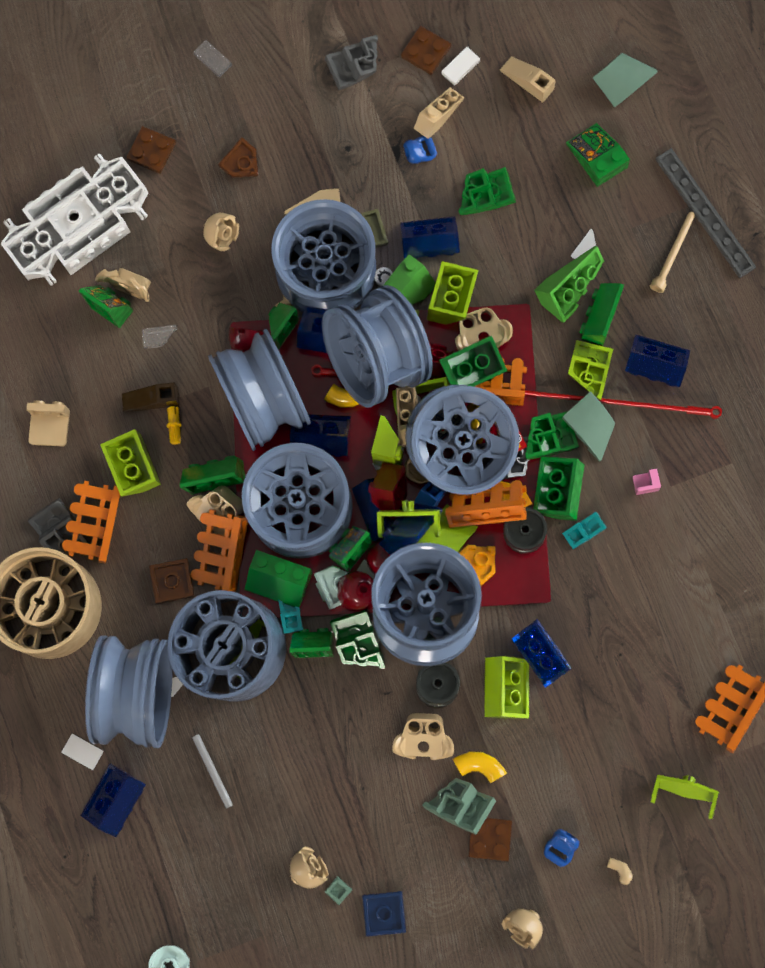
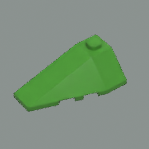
M597 246L592 247L546 278L534 290L541 305L561 322H565L577 310L579 299L582 295L585 296L590 280H594L604 262Z
M409 254L384 285L396 288L413 305L418 301L425 300L434 290L436 282L425 266Z

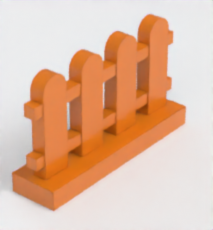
M516 358L512 361V366L505 365L508 370L507 372H511L510 383H503L502 373L491 378V381H485L474 386L495 394L505 404L523 405L525 385L522 384V374L527 372V367H523L522 359Z
M515 480L511 483L510 487L504 488L503 484L499 482L491 487V489L475 494H450V501L453 500L452 507L446 508L445 511L449 528L526 520L525 498L522 499L523 492H527L526 485H522L520 480ZM504 494H510L509 500L503 501ZM491 496L490 502L484 503V497ZM472 498L471 504L465 505V500Z
M84 481V484H76L74 486V493L81 496L80 503L74 502L70 505L71 513L76 514L77 518L76 521H69L66 524V530L69 533H73L72 540L63 541L62 549L69 552V556L73 557L74 553L89 556L88 560L92 561L94 557L99 558L98 563L106 564L120 493L117 486L110 490L108 485L100 488L90 486L89 481ZM86 497L101 500L100 506L85 504ZM105 501L111 502L109 509L104 508ZM82 516L96 518V525L81 523ZM101 520L107 521L106 527L100 526ZM78 534L93 537L92 544L78 542ZM98 538L103 539L102 546L96 545Z
M210 509L209 512L202 513L200 516V521L207 525V529L197 534V540L200 543H204L203 550H197L194 553V559L201 562L200 569L197 568L191 571V578L198 581L197 585L200 586L208 583L216 585L215 589L217 590L222 589L236 592L248 520L244 515L234 516V514L229 513L227 516L216 514V510ZM213 526L225 529L224 535L212 533ZM210 545L222 548L221 554L209 552ZM207 564L218 566V573L207 571Z
M730 665L726 668L725 673L731 679L728 684L719 682L715 687L716 692L721 696L718 701L714 699L706 701V709L710 711L707 718L698 716L695 720L696 726L700 728L699 733L704 735L707 732L719 739L717 742L719 745H722L724 742L727 744L726 750L731 753L735 752L765 701V682H761V677L758 675L754 678L742 671L743 666L738 665V667ZM735 681L748 688L746 694L732 688ZM753 692L757 693L754 700L750 698ZM725 698L738 705L736 711L722 704ZM743 708L747 710V713L744 717L740 715ZM715 715L729 722L726 728L712 721ZM733 725L737 727V730L734 734L730 732Z

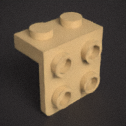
M39 400L27 403V411L31 414L29 443L31 445L65 446L67 444L70 414L68 407L63 402L53 401L52 404H45L44 401Z

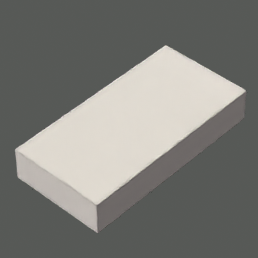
M466 47L442 70V75L455 86L480 62V58Z

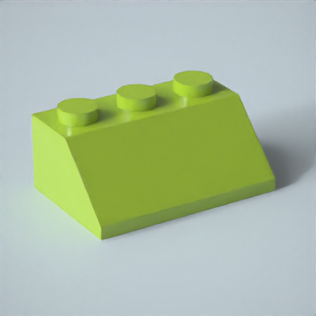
M442 261L430 301L427 320L441 324L465 320L478 270Z
M381 415L371 452L373 463L377 466H381L383 462L401 465L403 459L402 446H400L399 439L385 416Z
M136 429L100 444L121 497L143 493L161 485L142 436Z
M505 656L485 658V717L529 718V659Z

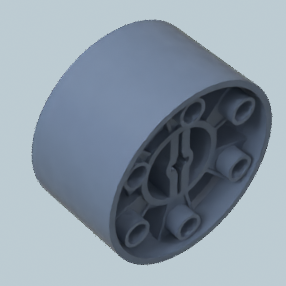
M225 590L211 591L192 599L177 614L169 632L168 656L175 675L183 685L194 693L224 701H245L262 694L278 678L285 662L286 638L278 618L265 605L236 592ZM239 601L233 617L222 615L221 603ZM248 607L249 613L243 617V608ZM262 617L268 636L255 639L249 627ZM201 618L205 624L201 627L198 634L194 635L192 634L193 629ZM223 630H225V631L223 632V634L216 639V637L218 636V634H219L220 632H222ZM260 643H264L265 649L262 653H258L257 647ZM196 653L200 663L195 670H192L189 654ZM240 654L239 658L234 663L230 664L233 658ZM255 657L265 660L259 674L253 679L246 668L253 662ZM199 673L203 675L202 682L196 677ZM217 675H227L230 693L219 694L211 691ZM240 676L242 683L236 687L235 678Z

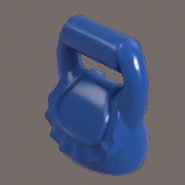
M421 136L414 140H407L404 143L405 155L411 164L431 161L437 155L432 138L427 139L425 136ZM422 141H425L430 156H426Z
M558 829L546 843L544 855L559 867H564L571 862L574 852L579 847V840L567 831ZM554 847L567 856L566 860L549 851V849Z

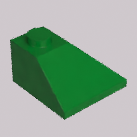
M280 302L277 307L274 306L269 312L271 337L278 350L300 320L295 307Z

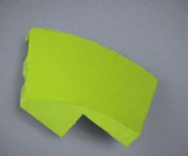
M576 340L568 375L587 391H591L598 400L602 398L613 349Z
M447 504L440 511V536L435 537L433 519L414 544H441L459 553L478 526L449 528L445 511L446 508L451 506Z

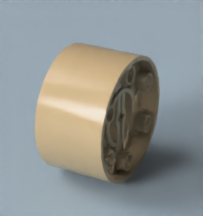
M43 547L21 550L9 556L0 564V641L15 650L42 659H55L67 656L87 643L99 624L102 601L96 581L83 566L62 552ZM53 560L50 577H39L35 563ZM65 567H69L70 572L63 576L62 570ZM31 570V577L25 580V572ZM79 573L85 589L73 593L68 583ZM14 578L22 584L16 593L15 599L5 597L8 587ZM30 597H31V600H30V604H31V605H30V607H29V609H28V603H29V599H30ZM60 597L59 608L55 615L49 619L50 615L56 611L57 601ZM86 599V604L84 608L83 601ZM13 605V612L11 614H7V607ZM75 611L84 612L76 629L71 627L69 623ZM20 617L25 626L13 639L7 630L5 621ZM68 633H71V635L65 639V636ZM42 634H54L57 644L49 648L39 649ZM33 636L34 643L28 646L27 639Z

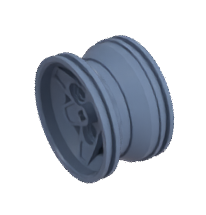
M267 329L262 330L263 335L259 333L254 334L251 347L245 352L226 349L222 352L217 351L216 357L208 355L253 451L256 450V445L259 444L260 447H263L265 443L271 441L279 429L278 426L284 423L298 429L303 428V423H306L307 426L311 424L296 386Z
M417 543L397 550L383 562L376 573L372 586L373 623L379 640L392 655L410 664L433 666L454 659L472 641L479 620L481 586L474 568L465 557L441 544ZM420 573H431L423 582L414 576ZM449 581L457 588L459 593L447 591ZM435 584L439 588L437 590H431L429 589V586ZM397 587L402 597L389 603L391 594ZM404 604H409L411 608L409 610H404L401 608V606ZM463 614L458 625L454 627L450 617ZM435 617H441L443 621L441 623H436L433 621V619ZM405 623L404 632H401L395 624ZM428 633L435 638L434 640H424Z
M101 635L97 639L89 666L85 706L87 735L92 744L100 743L106 745L118 733H121L137 745H143L147 748L151 746L153 748L161 747L169 720L173 669L169 661L167 639L161 641L159 639L145 640L131 649H125L116 636L108 637Z

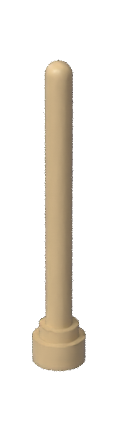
M694 212L688 213L659 276H656L650 284L652 290L659 293L664 292L667 286L665 279L693 222Z

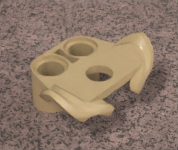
M119 268L118 272L117 270L109 272L104 269L95 278L96 282H108L117 290L139 299H144L145 302L150 300L147 290L151 281L141 275Z
M482 308L466 315L465 320H470L473 323L471 328L463 326L464 320L459 322L460 334L455 338V343L459 351L479 341L478 335L481 332H486L489 336L493 337L497 348H499L512 337L513 328L509 321L499 320L490 308ZM483 313H487L490 315L491 320L484 322L480 316Z
M222 485L205 496L197 495L187 502V507L199 521L201 514L209 512L210 509L216 510V514L227 516L229 513L239 516L244 512L242 500L229 488ZM213 526L214 533L224 535L225 529Z
M410 714L407 717L403 733L395 737L392 747L395 754L410 759H416V756L430 757L431 760L451 757L454 754L453 741L449 736L445 735L443 719L438 714ZM412 721H416L420 724V726L414 728L411 727L409 723ZM436 722L439 724V727L434 729L429 724ZM425 741L429 744V749L421 751L418 748V744Z

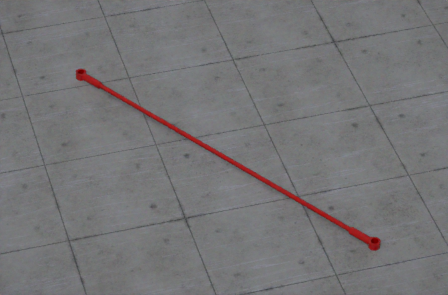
M318 364L313 365L311 368L314 377L322 375L338 377L334 369L322 368ZM319 368L321 371L317 374L314 373V370ZM525 390V395L577 401L585 397ZM604 398L599 400L601 403L682 411L687 414L710 416L713 419H718L722 414V409L718 406L712 408L680 407ZM713 410H717L719 415H714Z

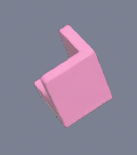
M657 469L633 476L636 495L656 492L661 488Z

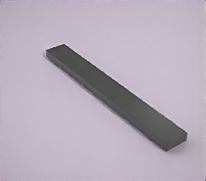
M671 148L656 157V162L690 210L694 212L695 217L739 279L756 268L755 264Z

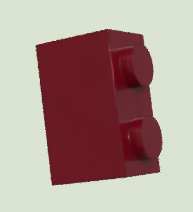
M383 462L380 469H377L373 482H370L368 491L371 493L372 503L380 510L401 509L402 501H405L407 497L405 466ZM388 516V517H389L391 520H395L397 516Z

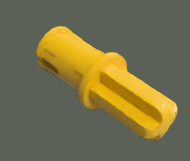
M171 406L167 408L168 424L166 426L169 428L170 443L176 445L181 443L180 427L182 424L179 421V407Z

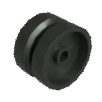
M525 507L527 513L526 520L505 522L503 529L506 544L513 551L521 554L536 551L543 544L547 534V523L543 515L530 507ZM522 528H526V530L529 531L527 533H524L522 531Z
M446 662L433 666H423L416 680L417 694L420 700L433 708H444L450 705L456 699L460 687V679L456 669ZM436 682H441V686H435Z

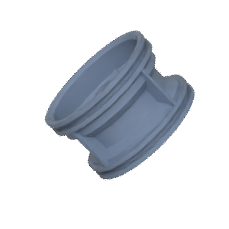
M326 199L313 200L301 204L291 210L280 221L272 239V259L278 285L284 297L299 311L315 317L323 316L328 309L341 304L347 305L353 310L357 308L371 292L376 275L375 239L366 219L351 206L339 201ZM321 231L318 239L308 236L310 233ZM342 234L348 237L354 244L342 242ZM327 239L333 240L331 244L324 243ZM309 245L315 246L313 250L306 249ZM294 251L299 256V259L290 264L291 255ZM340 251L347 252L345 256L338 255ZM306 262L312 264L309 268L302 266ZM359 264L357 272L354 273L351 267ZM338 268H341V269L344 270V271H343L342 273H340V274H337V273L334 272V271H335L336 269H338ZM319 274L326 276L322 280L316 278ZM308 282L309 287L303 285L302 283Z
M384 285L372 290L367 298L363 300L361 308L357 311L341 304L328 309L324 313L322 331L329 359L344 388L360 405L368 408L383 402L388 394V386L391 384L412 388L427 382L431 377L433 366L432 353L426 332L410 302L396 288Z
M448 385L430 392L414 407L407 422L405 442L412 464L428 481L451 493L475 494L495 486L509 473L518 454L519 430L513 413L495 394L473 386ZM464 402L473 403L479 407L469 413ZM443 408V421H431L436 413ZM455 414H458L461 418L458 425H453L451 422V418ZM473 419H478L480 423L476 430L470 427ZM493 424L495 425L497 436L489 432ZM440 429L447 431L445 439L438 438L437 433ZM464 434L466 440L461 444L458 438ZM479 438H483L485 445L483 448L478 449L476 441ZM426 442L437 447L431 457L428 453ZM444 449H452L453 453L450 458H444ZM466 452H469L472 457L468 463H464L462 460V456ZM482 458H491L483 467ZM454 466H457L462 475H454L447 472Z
M288 443L268 450L253 463L243 483L242 505L249 524L260 540L280 555L291 558H309L320 555L331 549L335 543H338L344 531L349 527L353 505L345 474L331 455L316 446L304 443ZM308 468L313 469L319 473L310 476ZM285 470L284 476L277 475L278 473ZM297 478L303 479V483L300 486H294L293 482ZM314 487L320 489L319 494L316 496L310 494L311 489ZM280 488L286 489V493L283 496H277L276 492ZM331 491L334 494L333 506L324 500ZM265 494L270 498V501L262 505L263 495ZM297 498H301V502L297 501L295 503L294 500ZM284 507L286 508V513L281 516L277 515V509ZM312 507H319L320 512L317 515L310 513ZM297 516L303 518V522L300 525L293 524V520ZM311 522L322 525L315 531L308 533ZM284 523L286 534L278 531L273 526Z

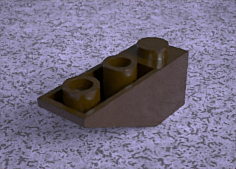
M175 382L155 384L122 393L123 412L179 406L178 387Z

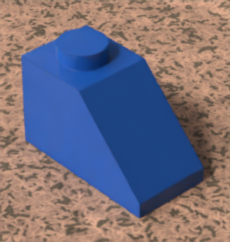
M429 481L414 500V508L434 510L448 491L437 487Z

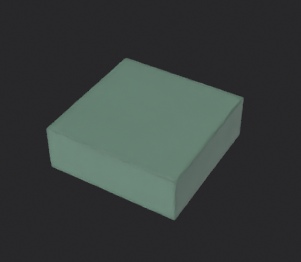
M337 876L324 892L340 905L353 889Z

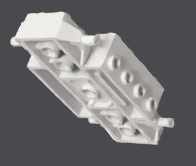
M97 154L98 157L95 156L94 159L100 168L96 171L93 178L90 177L83 166L74 169L68 177L59 180L50 190H45L41 193L40 197L25 205L22 211L30 220L29 223L15 226L10 218L4 221V224L9 229V233L3 239L1 245L28 281L45 277L50 286L54 285L52 281L56 283L57 280L53 277L51 271L58 259L69 274L72 275L130 233L126 222L120 214L136 212L141 220L148 216L141 208L148 195V191L123 157L105 161L101 154ZM73 213L79 214L78 219L75 221L70 220V215Z

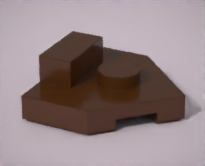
M241 137L218 166L232 178L258 176L256 149Z

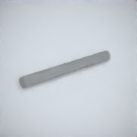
M200 735L192 737L226 809L233 806Z

